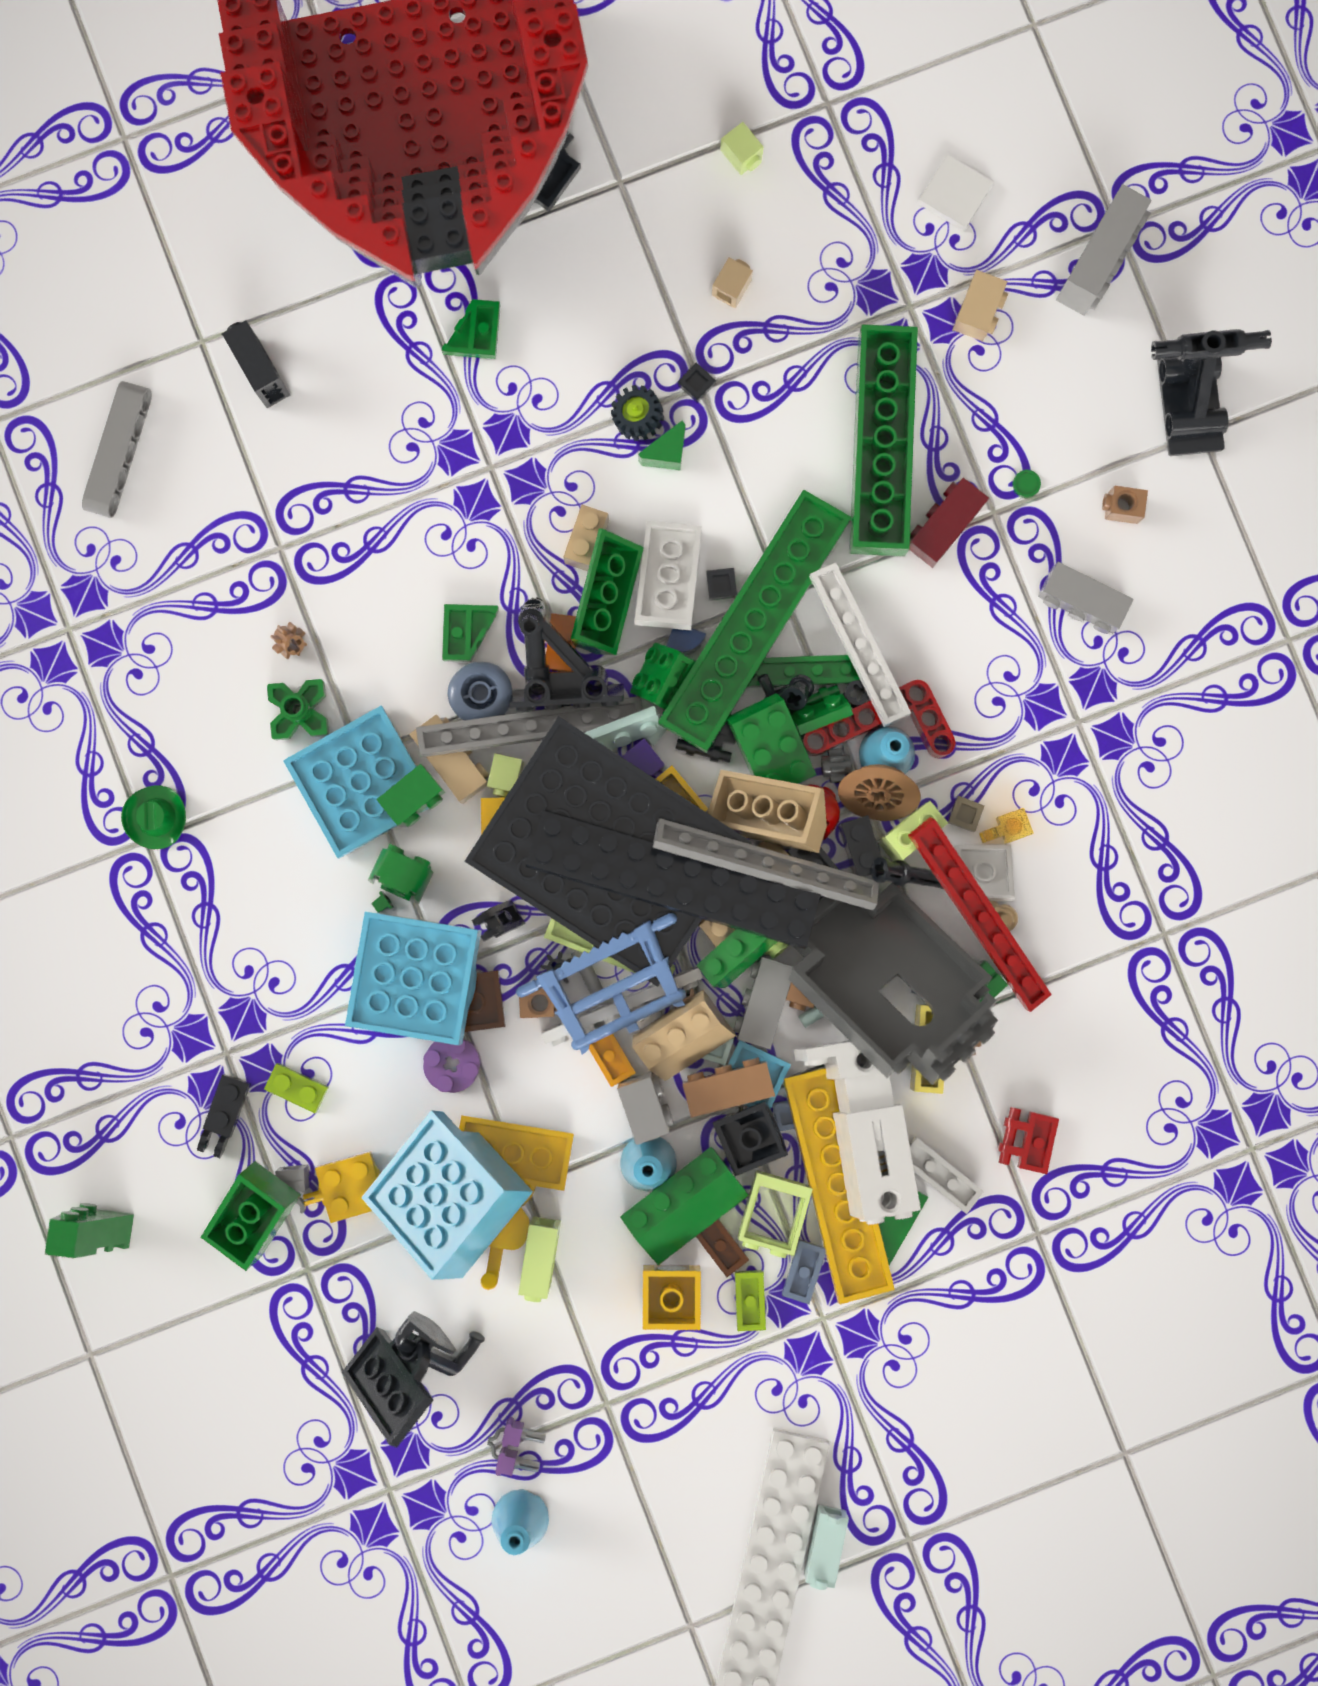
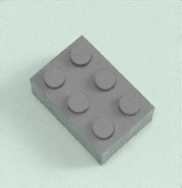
M648 1072L620 1082L617 1090L636 1145L670 1134L673 1117L668 1103L662 1105L660 1098L664 1097V1091L659 1077H653L652 1072Z

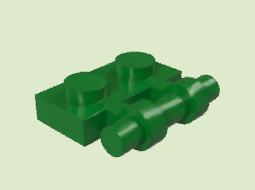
M837 685L829 688L824 686L817 689L818 692L808 698L805 707L801 710L796 711L788 708L800 735L853 715L851 705L844 695L840 693Z

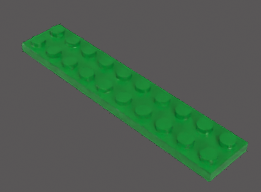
M803 489L659 719L658 725L705 753L708 752L726 723L727 718L731 715L812 584L809 577L810 574L822 568L851 521V516Z

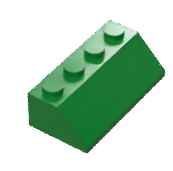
M603 528L598 529L570 639L574 646L588 652L600 655H617L644 547Z
M710 1147L626 1211L620 1218L636 1241L659 1266L741 1203L749 1194L713 1147Z

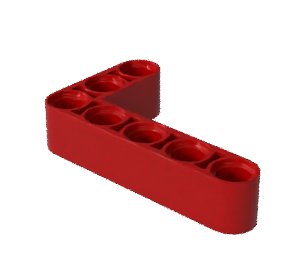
M917 679L900 686L899 689L911 711L910 717L927 752L932 757L939 759L950 754L955 748L956 741L929 685L925 681ZM910 688L920 689L923 694L922 700H913L909 694ZM869 701L852 709L853 715L806 733L802 743L809 756L821 755L829 749L840 746L883 725L872 702ZM863 711L870 713L873 719L872 724H862L858 718L859 713ZM923 713H931L934 716L935 724L933 726H927L922 722ZM840 723L846 726L847 735L845 737H838L834 734L833 726ZM813 735L820 737L822 747L820 749H812L808 745V737ZM938 737L945 739L947 742V749L944 752L935 748L934 740Z

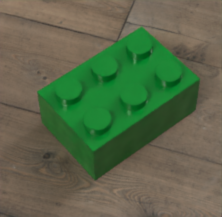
M777 693L727 718V723L751 775L796 784L816 776V772L785 701Z
M254 1161L237 1176L200 1238L247 1271L263 1256L301 1194Z

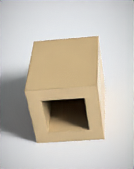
M728 257L712 285V296L736 309L752 281L753 270L750 269L746 262L740 259L735 261Z

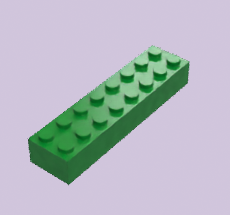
M862 324L858 334L851 500L852 518L849 554L905 557L910 549L918 327Z

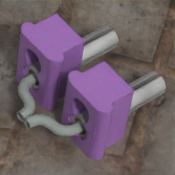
M509 1417L506 1426L499 1428L493 1437L488 1438L487 1445L491 1447V1454L494 1459L498 1460L495 1471L496 1475L505 1474L512 1476L514 1468L538 1472L540 1462L517 1456L518 1451L508 1449L507 1446L519 1447L520 1440L544 1443L546 1433L523 1428L525 1422L516 1421L513 1417ZM504 1432L502 1439L503 1447H501L498 1456L496 1454V1447L491 1441H495L499 1434Z

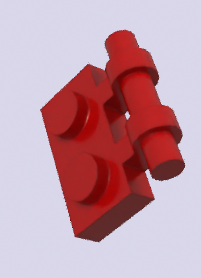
M1010 1107L1008 1118L1005 1117L1003 1125L1006 1126L1003 1143H999L998 1151H1000L998 1163L1009 1165L1011 1155L1019 1156L1018 1168L1047 1175L1059 1118L1029 1111L1027 1122L1019 1120L1022 1109ZM1017 1129L1025 1131L1022 1147L1014 1146Z

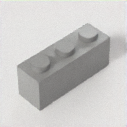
M1057 562L1051 568L1038 595L1039 598L1043 599V603L1053 609L1061 608L1069 612L1068 616L1080 622L1085 620L1094 624L1093 628L1104 634H1109V632L1113 634L1120 629L1134 600L1060 562Z
M761 957L760 962H754L750 977L754 978L752 989L746 988L742 1000V1005L746 1006L743 1017L738 1015L733 1030L738 1033V1040L771 1049L791 984L788 979L793 966Z

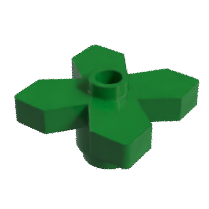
M322 679L306 680L298 693H294L284 682L267 685L268 701L279 707L281 712L270 722L271 738L273 740L291 739L300 725L312 737L329 735L328 718L314 710L326 697L325 682ZM301 706L300 711L295 714L296 707Z

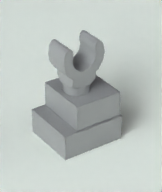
M308 1164L279 1167L275 1171V1176L298 1193L305 1192L309 1188ZM300 1195L296 1203L300 1207V1213L303 1214L306 1206Z

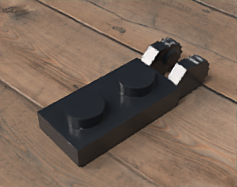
M512 900L493 906L471 920L474 926L485 924L487 931L480 936L483 942L493 937L498 938L526 924Z
M222 1074L202 1128L204 1131L201 1134L197 1151L205 1152L213 1132L221 1135L213 1155L219 1159L222 1157L228 1140L232 1137L251 1083Z

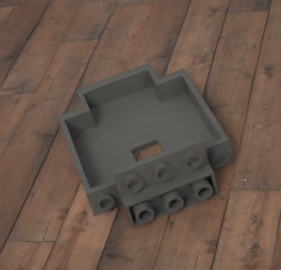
M891 883L879 893L874 910L827 897L819 900L807 948L802 949L793 946L804 959L792 968L788 980L886 1078L894 1072L899 1075L911 1063L932 1085L940 1078L946 1081L956 1071L954 1065L959 1060L965 1063L976 1052L973 1047L979 1042L983 1045L986 1044L996 1032L993 1028L998 1019L991 1010L997 1000L988 993L990 990L987 988L992 977L898 886ZM899 976L930 1007L933 1015L932 1021L924 1026L912 1024L879 991L892 979Z

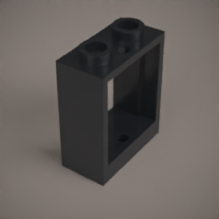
M247 320L231 324L227 331L222 333V336L264 406L269 408L291 396Z

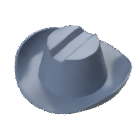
M473 662L459 669L450 680L447 690L448 701L455 714L464 721L505 715L509 709L512 685L508 675L499 666L490 662Z

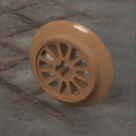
M881 764L864 766L849 773L842 779L838 787L839 799L850 812L860 817L868 815L869 819L878 821H892L906 817L916 810L921 800L920 790L910 777L899 769Z

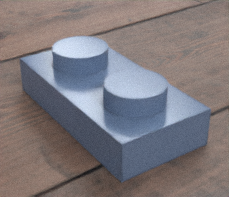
M801 1239L798 1240L781 1293L782 1296L810 1305L826 1254L824 1247Z

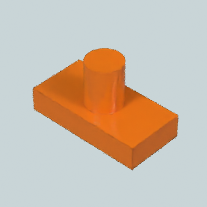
M551 613L550 623L576 649V646H574L570 639L576 616ZM547 644L546 664L549 665L550 671H573Z

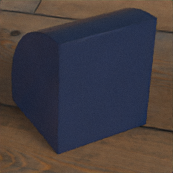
M692 628L691 630L672 629L666 646L676 649L687 656L696 652L703 645L706 633Z

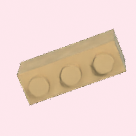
M436 714L421 726L450 723L447 717L441 720ZM415 729L409 735L412 737V739L418 746L417 734ZM472 751L426 757L461 804H464L487 787L488 782L485 778L489 774L480 762L475 765L470 759L469 755L473 753Z

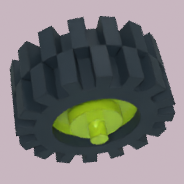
M632 385V391L630 392L627 387L624 388L623 392L625 394L622 396L618 393L615 396L618 402H612L614 409L611 410L612 420L622 435L624 434L625 438L630 440L632 436L634 441H639V436H641L643 440H647L648 433L654 436L656 434L655 427L659 430L662 427L660 421H664L663 407L654 391L650 388L647 390L646 386L641 385L639 390L637 385Z

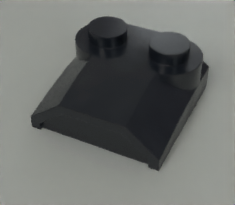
M766 1101L736 1113L728 1114L724 1118L712 1123L735 1176L788 1155L783 1136Z

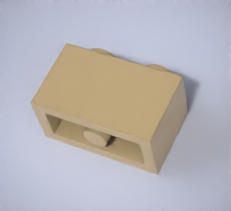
M976 269L952 330L982 342L987 333L993 334L999 320L994 315L997 308L1003 309L1009 294L1004 291L1008 281Z
M581 505L563 556L566 565L588 572L598 529L603 528L606 530L609 524V514L607 512Z

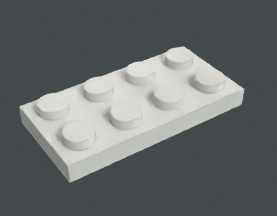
M646 521L635 625L691 630L702 526Z

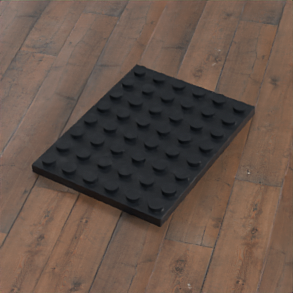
M558 716L464 862L597 948L601 946L602 942L609 944L612 937L618 939L622 932L629 934L647 921H651L652 924L654 923L653 921L669 913H674L677 916L675 924L660 931H655L664 958L668 957L671 968L702 919L527 868L526 862L542 810L654 843L656 826L660 818L747 844H752V842ZM639 942L610 956L635 973L651 966ZM657 976L647 980L657 987L660 984Z

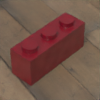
M964 477L958 484L953 481L943 493L946 499L942 504L938 505L935 503L925 515L929 520L923 527L918 524L910 533L909 550L932 569L989 500L988 496Z

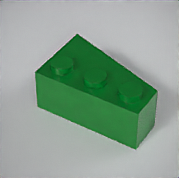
M80 1203L79 1207H71L69 1211H62L60 1215L49 1220L44 1255L74 1259L96 1255L97 1248L104 1247V1252H112L114 1247L128 1249L134 1214L97 1209L96 1204Z

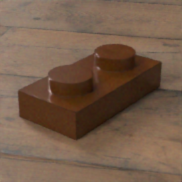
M719 1219L696 1236L726 1278L749 1261L747 1255Z

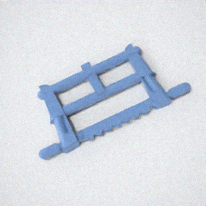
M669 913L653 921L654 923L652 924L651 921L645 922L629 934L622 932L618 939L612 937L609 944L602 942L599 948L593 946L590 953L583 951L580 958L574 956L571 962L565 960L560 968L543 972L536 976L537 980L534 979L518 987L516 995L523 998L543 987L557 1009L554 1013L559 1016L573 1039L571 1047L574 1050H580L582 1055L588 1051L590 1044L625 1027L630 1034L639 1029L638 1021L671 1005L675 1007L686 1005L683 1001L686 997V992L683 989H678L669 966L668 957L664 958L655 931H660L675 924L677 916L674 913ZM638 942L640 943L651 966L571 1004L560 980ZM657 976L666 995L631 1012L622 992ZM613 998L621 1017L586 1034L577 1014Z

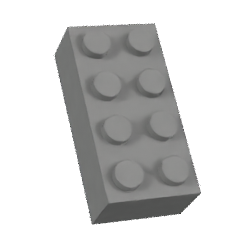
M1124 184L1121 185L1057 296L1056 301L1085 316L1089 308L1096 309L1108 290L1110 282L1120 269L1125 256L1136 241L1138 233L1149 218L1151 212L1147 211V208L1152 201L1151 199Z

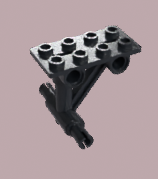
M1241 329L1212 330L1201 333L1182 334L1176 340L1152 341L1151 352H1155V354H1152L1151 357L1153 360H1157L1169 456L1221 452L1225 449L1223 435L1228 429L1229 419L1226 408H1220L1217 380L1222 372L1221 357L1240 356L1246 350L1270 349L1272 338H1267V336L1272 335L1270 330L1246 333Z
M533 597L524 602L523 606L520 607L518 624L525 640L527 665L524 667L525 688L512 690L509 708H516L517 711L533 710L534 706H545L547 710L562 708V705L573 704L574 708H586L590 706V703H601L602 706H616L619 701H624V684H608V675L604 667L595 664L589 665L546 619L547 609L542 599L539 597L535 599ZM545 641L573 671L550 672V667L546 664ZM597 680L601 684L592 685L589 683V681ZM539 683L543 685L544 688L538 689L535 688L532 684Z

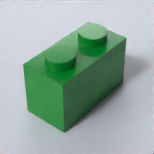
M419 764L376 800L397 826L402 828L406 825L409 828L421 818L419 814L427 807L431 810L443 801L441 796L446 792L426 767Z

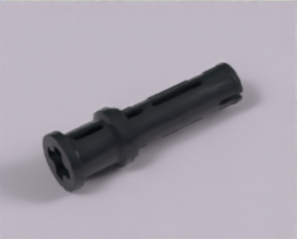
M878 857L871 868L872 878L878 883L889 881L896 886L911 883L944 890L931 869L913 867L903 860L892 862L885 857Z

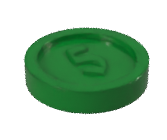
M1022 470L1014 477L1012 487L1019 497L1031 498L1040 490L1041 479L1032 470Z

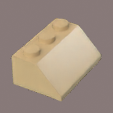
M704 989L684 1002L686 1005L675 1007L633 1035L632 1048L648 1070L664 1081L736 1036Z

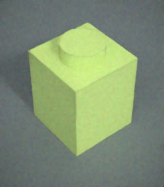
M741 122L721 138L720 151L740 175L747 170L750 172L755 170L761 164L764 147L744 122Z
M494 753L487 787L493 789V795L507 796L522 773L524 766L522 759Z

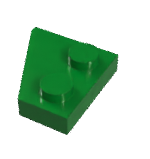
M472 299L465 310L464 317L459 319L454 327V333L447 344L444 343L442 347L443 355L496 359L501 309L500 301Z
M444 604L442 660L447 662H472L499 612V606Z

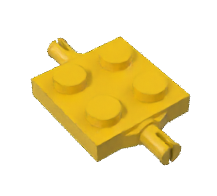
M372 1151L315 1168L319 1188L317 1191L303 1194L305 1206L322 1201L326 1207L330 1223L372 1212L371 1208L361 1198L381 1174L375 1165Z

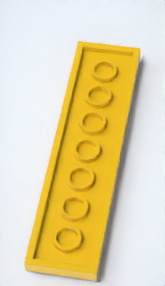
M826 1068L784 1078L783 1083L808 1184L813 1189L811 1196L837 1302L841 1305L893 1291L895 1288L879 1224H867V1221L860 1222V1219L850 1216L844 1173L841 1165L842 1161L836 1136V1126L833 1119V1113L840 1112L834 1079L826 1078Z

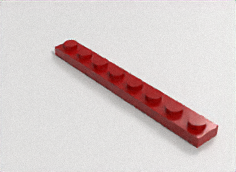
M928 818L908 834L909 838L1025 1010L1032 1012L1052 995L937 821L934 818Z

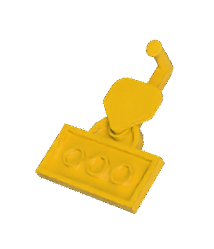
M461 1115L459 1129L461 1131L479 1132L533 1191L522 1206L533 1197L536 1186L565 1191L574 1138L573 1133ZM522 1206L488 1246L490 1247L487 1269L480 1279L481 1286L486 1290H492L497 1286L503 1249L517 1250L527 1240L530 1221Z

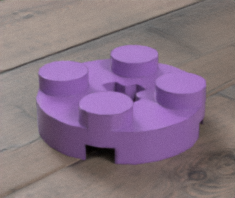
M463 1039L462 1045L433 1042L423 1057V1070L427 1080L441 1092L456 1093L463 1091L474 1083L479 1074L481 1064L479 1052L466 1039ZM451 1056L453 1060H459L456 1072H453L451 1069L446 1070L444 1065L447 1063V1057Z

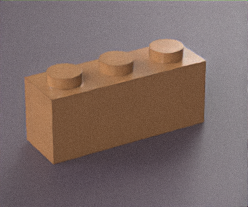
M759 1057L742 1061V1067L732 1069L731 1064L715 1068V1074L704 1076L702 1071L687 1075L688 1081H684L682 1084L691 1118L774 1097L775 1093L767 1062H760Z

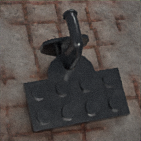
M413 1311L399 1327L393 1340L390 1339L385 1330L376 1327L341 1373L387 1443L397 1448L434 1401L421 1382L428 1371V1367L448 1376L458 1374L475 1354L480 1344L485 1341V1337L481 1333L471 1331L467 1343L457 1356L453 1357L450 1355L455 1353L456 1348L443 1330L430 1318Z

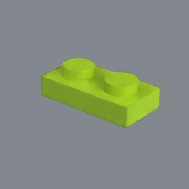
M276 1063L264 1090L315 1114L329 1087L280 1063Z
M763 1270L735 1271L737 1331L766 1330Z

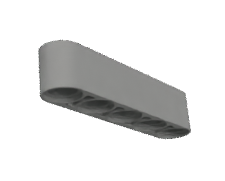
M125 381L119 383L83 494V510L109 518L114 517L151 404V389Z

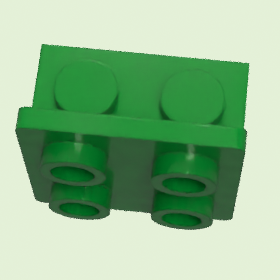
M655 642L647 651L645 662L640 672L635 675L632 681L630 693L666 710L695 661L676 649Z

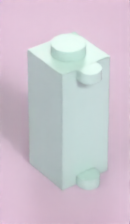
M817 1505L804 1570L806 1583H810V1586L815 1589L826 1590L827 1587L835 1589L849 1520L846 1510Z

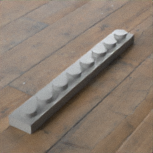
M640 697L624 698V701H619L616 706H602L601 703H590V706L586 708L566 706L555 710L544 709L416 727L420 758L541 741L558 716L585 733L642 711Z
M661 818L657 823L653 848L799 890L819 893L821 896L869 910H874L877 905L879 883L872 879Z

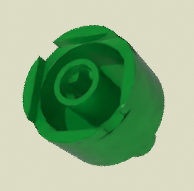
M389 844L387 849L382 848L367 880L374 884L375 880H378L382 884L381 889L407 901L413 896L415 903L420 904L434 874L431 870V862L419 856L411 859L404 854L405 851L392 844Z

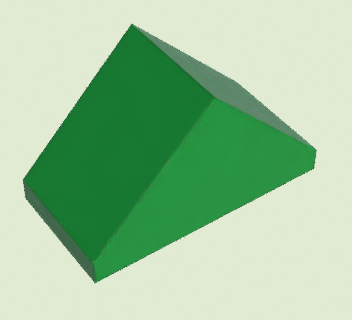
M683 420L638 453V462L641 466L681 471L686 424Z

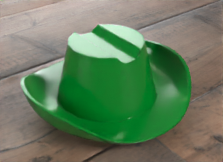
M153 785L138 790L126 800L122 808L121 822L127 836L136 844L148 849H164L174 844L183 832L186 823V810L182 799L174 790L161 785Z

